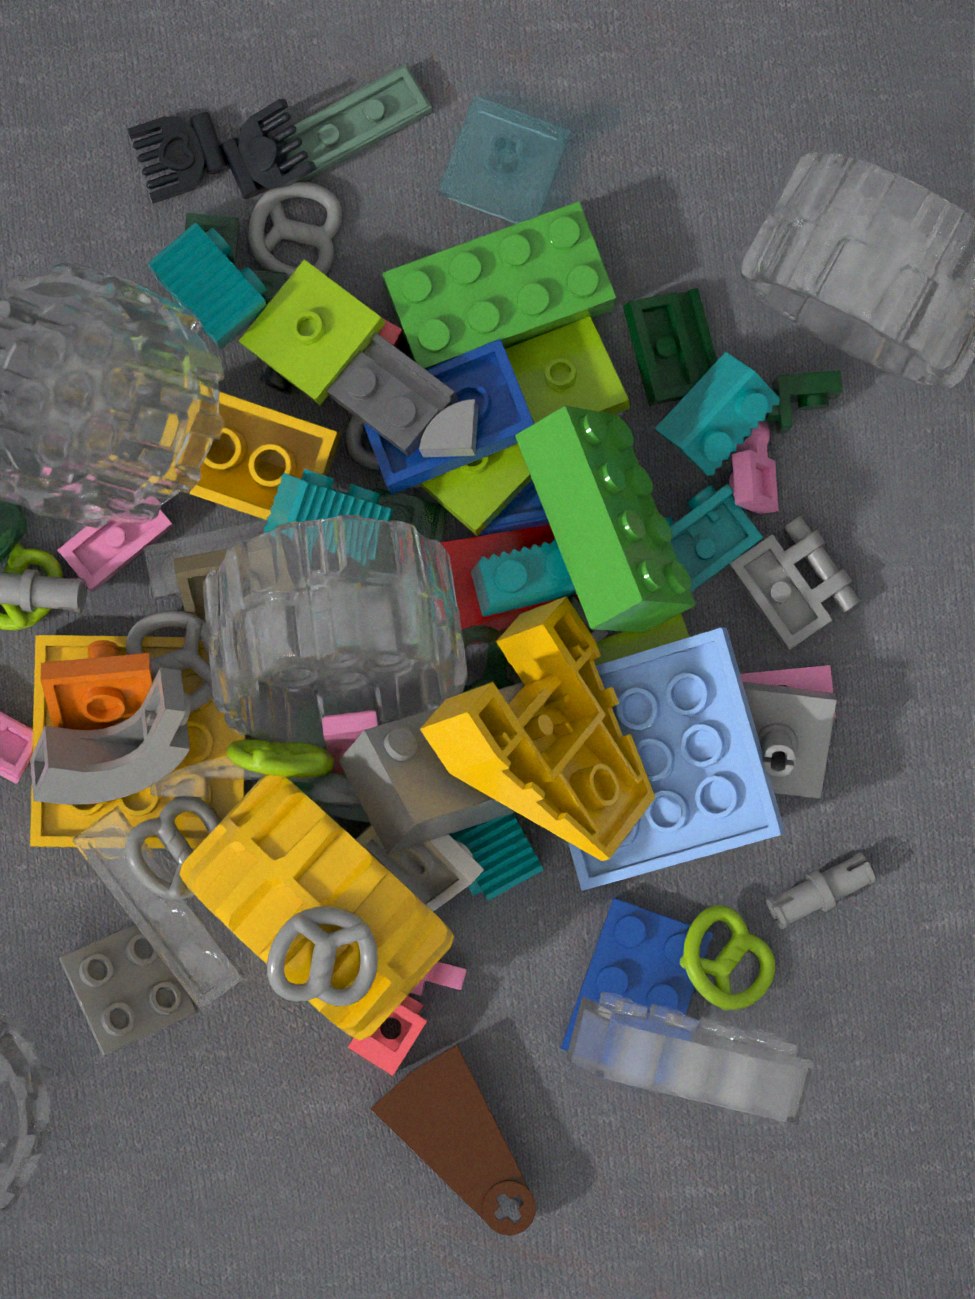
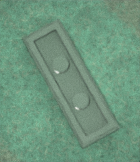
M407 63L294 125L296 132L284 139V141L289 143L296 138H300L302 145L288 153L287 160L301 151H306L308 158L290 168L289 172L307 161L314 162L317 170L297 182L310 180L432 113V106Z

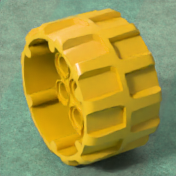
M265 774L182 863L179 873L189 890L266 964L272 942L280 928L291 917L303 910L323 906L341 908L359 916L369 925L376 941L378 963L376 976L368 993L358 1002L348 1006L331 1005L317 997L308 1000L312 1006L333 1024L359 1041L371 1037L450 949L454 939L450 928L430 908L286 777ZM332 924L318 925L327 933L343 929V927ZM301 933L298 934L290 945L284 965L285 976L293 984L307 982L315 945L314 942ZM357 941L337 948L331 979L332 987L338 989L347 988L357 978L361 959Z

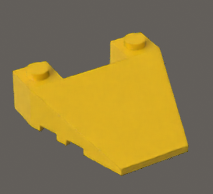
M566 596L521 613L496 641L505 654L507 661L512 665L524 683V686L509 704H507L495 684L491 682L445 699L420 730L451 775L598 860L604 861L611 858L656 797L632 735L623 736L612 706L618 705L619 701L613 686L604 688L593 660L601 657L595 639Z

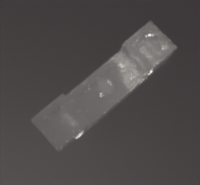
M220 758L200 762L162 777L151 784L150 795L155 798L195 797L209 800L210 779L260 780L265 774L243 769L231 762L229 758ZM333 772L317 777H286L291 782H313L312 801L316 804L361 805L350 782Z

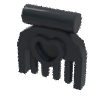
M278 99L250 116L240 128L239 138L229 139L220 145L244 199L260 194L263 191L260 185L267 189L288 187L317 170L314 162L307 161L286 173L287 170L308 158V153L301 151L287 160L288 153L302 145L300 138H296L289 143L284 141V139L296 132L294 125L288 126L275 135L268 134L290 120L291 115L288 112H284L265 125L263 123L289 107L286 99Z
M208 112L199 113L191 117L192 127L179 117H161L127 129L131 140L162 130L161 133L133 143V148L139 150L161 142L159 148L138 155L137 159L140 163L156 158L160 160L159 163L143 168V175L149 176L167 169L176 171L149 180L146 183L148 189H154L178 180L180 182L150 192L153 204L190 192L201 183L205 167L208 174H217L228 168Z

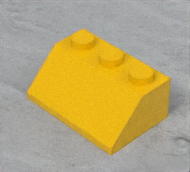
M186 380L153 481L267 520V517L271 514L270 507L274 504V497L278 493L277 487L281 484V476L286 473L301 478L304 469L328 476L343 433Z

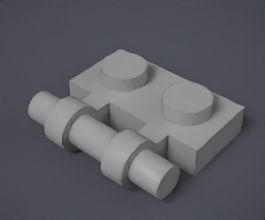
M801 516L784 527L795 543L789 549L784 551L772 534L728 565L787 652L832 621V618L821 604L826 599L832 596L843 613L860 602V599L849 585L853 581L844 568L839 571L822 547L826 543L818 530L812 532ZM806 558L822 581L820 585L812 590L794 565Z

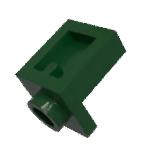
M840 370L777 375L772 383V390L779 396L780 402L779 405L772 407V413H766L768 422L775 421L776 433H788L792 428L791 403L798 402L799 410H815L829 407V400L836 399L842 392Z

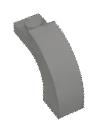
M160 667L140 709L129 719L117 725L98 730H74L45 726L30 758L33 800L67 805L106 802L140 792L169 775L182 762L190 750L187 721L190 715L191 699L190 695L183 691L181 670Z

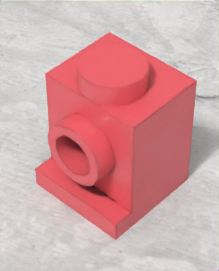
M408 995L388 1017L395 1018L400 1022L402 1029L399 1036L396 1038L385 1037L381 1032L380 1026L371 1037L360 1041L353 1038L348 1048L393 1076L427 1022L426 1018L419 1015L424 1005Z

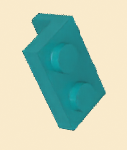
M728 484L717 492L712 485L703 489L686 503L691 512L676 523H674L670 516L665 518L672 532L670 542L677 560L685 567L690 576L691 588L689 590L691 593L764 538L741 507L735 505V500L732 497L734 491Z

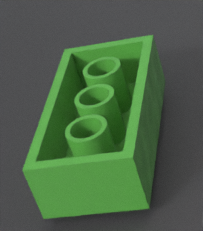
M579 201L382 273L384 289L398 326L402 328L403 339L410 358L424 369L498 339H501L506 349L590 316L593 319L612 312L616 301L614 290Z
M565 405L515 435L591 629L645 633L695 606L689 590L691 588L690 576L685 567L677 560L670 542L672 539L670 526L665 518L658 513L651 495L653 491L651 479L647 472L639 465L632 448L634 443L632 432L619 415Z

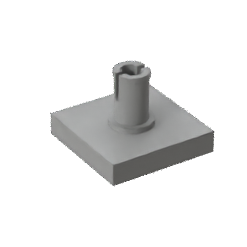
M743 682L764 756L763 764L766 772L769 774L774 793L821 799L837 702L836 694Z

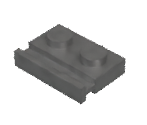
M375 332L370 338L372 342L364 352L359 351L326 391L333 400L410 457L419 447L422 435L431 420L451 403L455 404L459 398L451 388Z

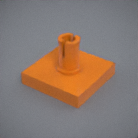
M99 640L91 643L88 646L87 659L41 663L40 680L52 725L59 728L98 730L117 725L129 719L142 706L155 679L149 653L119 655L117 644L109 640Z

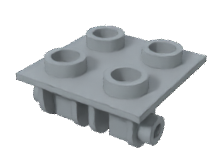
M153 917L59 958L103 1056L196 1013Z

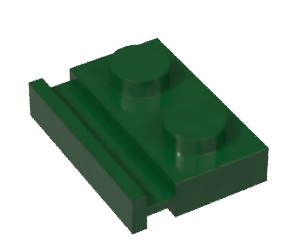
M698 288L678 294L674 292L632 300L623 306L649 406L681 400L717 362Z

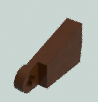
M457 1044L410 1071L371 1107V1110L467 1203L493 1231L501 1235L511 1236L525 1231L531 1225L536 1213L533 1194ZM503 1193L510 1199L519 1195L523 1200V1203L518 1207L521 1217L514 1222L508 1216L500 1220L495 1216L494 1212L500 1207L496 1198Z

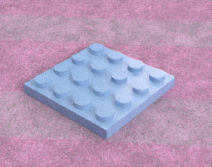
M718 628L596 666L604 688L612 686L614 688L619 704L612 706L622 735H632L656 798L610 859L600 861L568 842L582 891L786 834L771 780L763 764V752L727 628Z

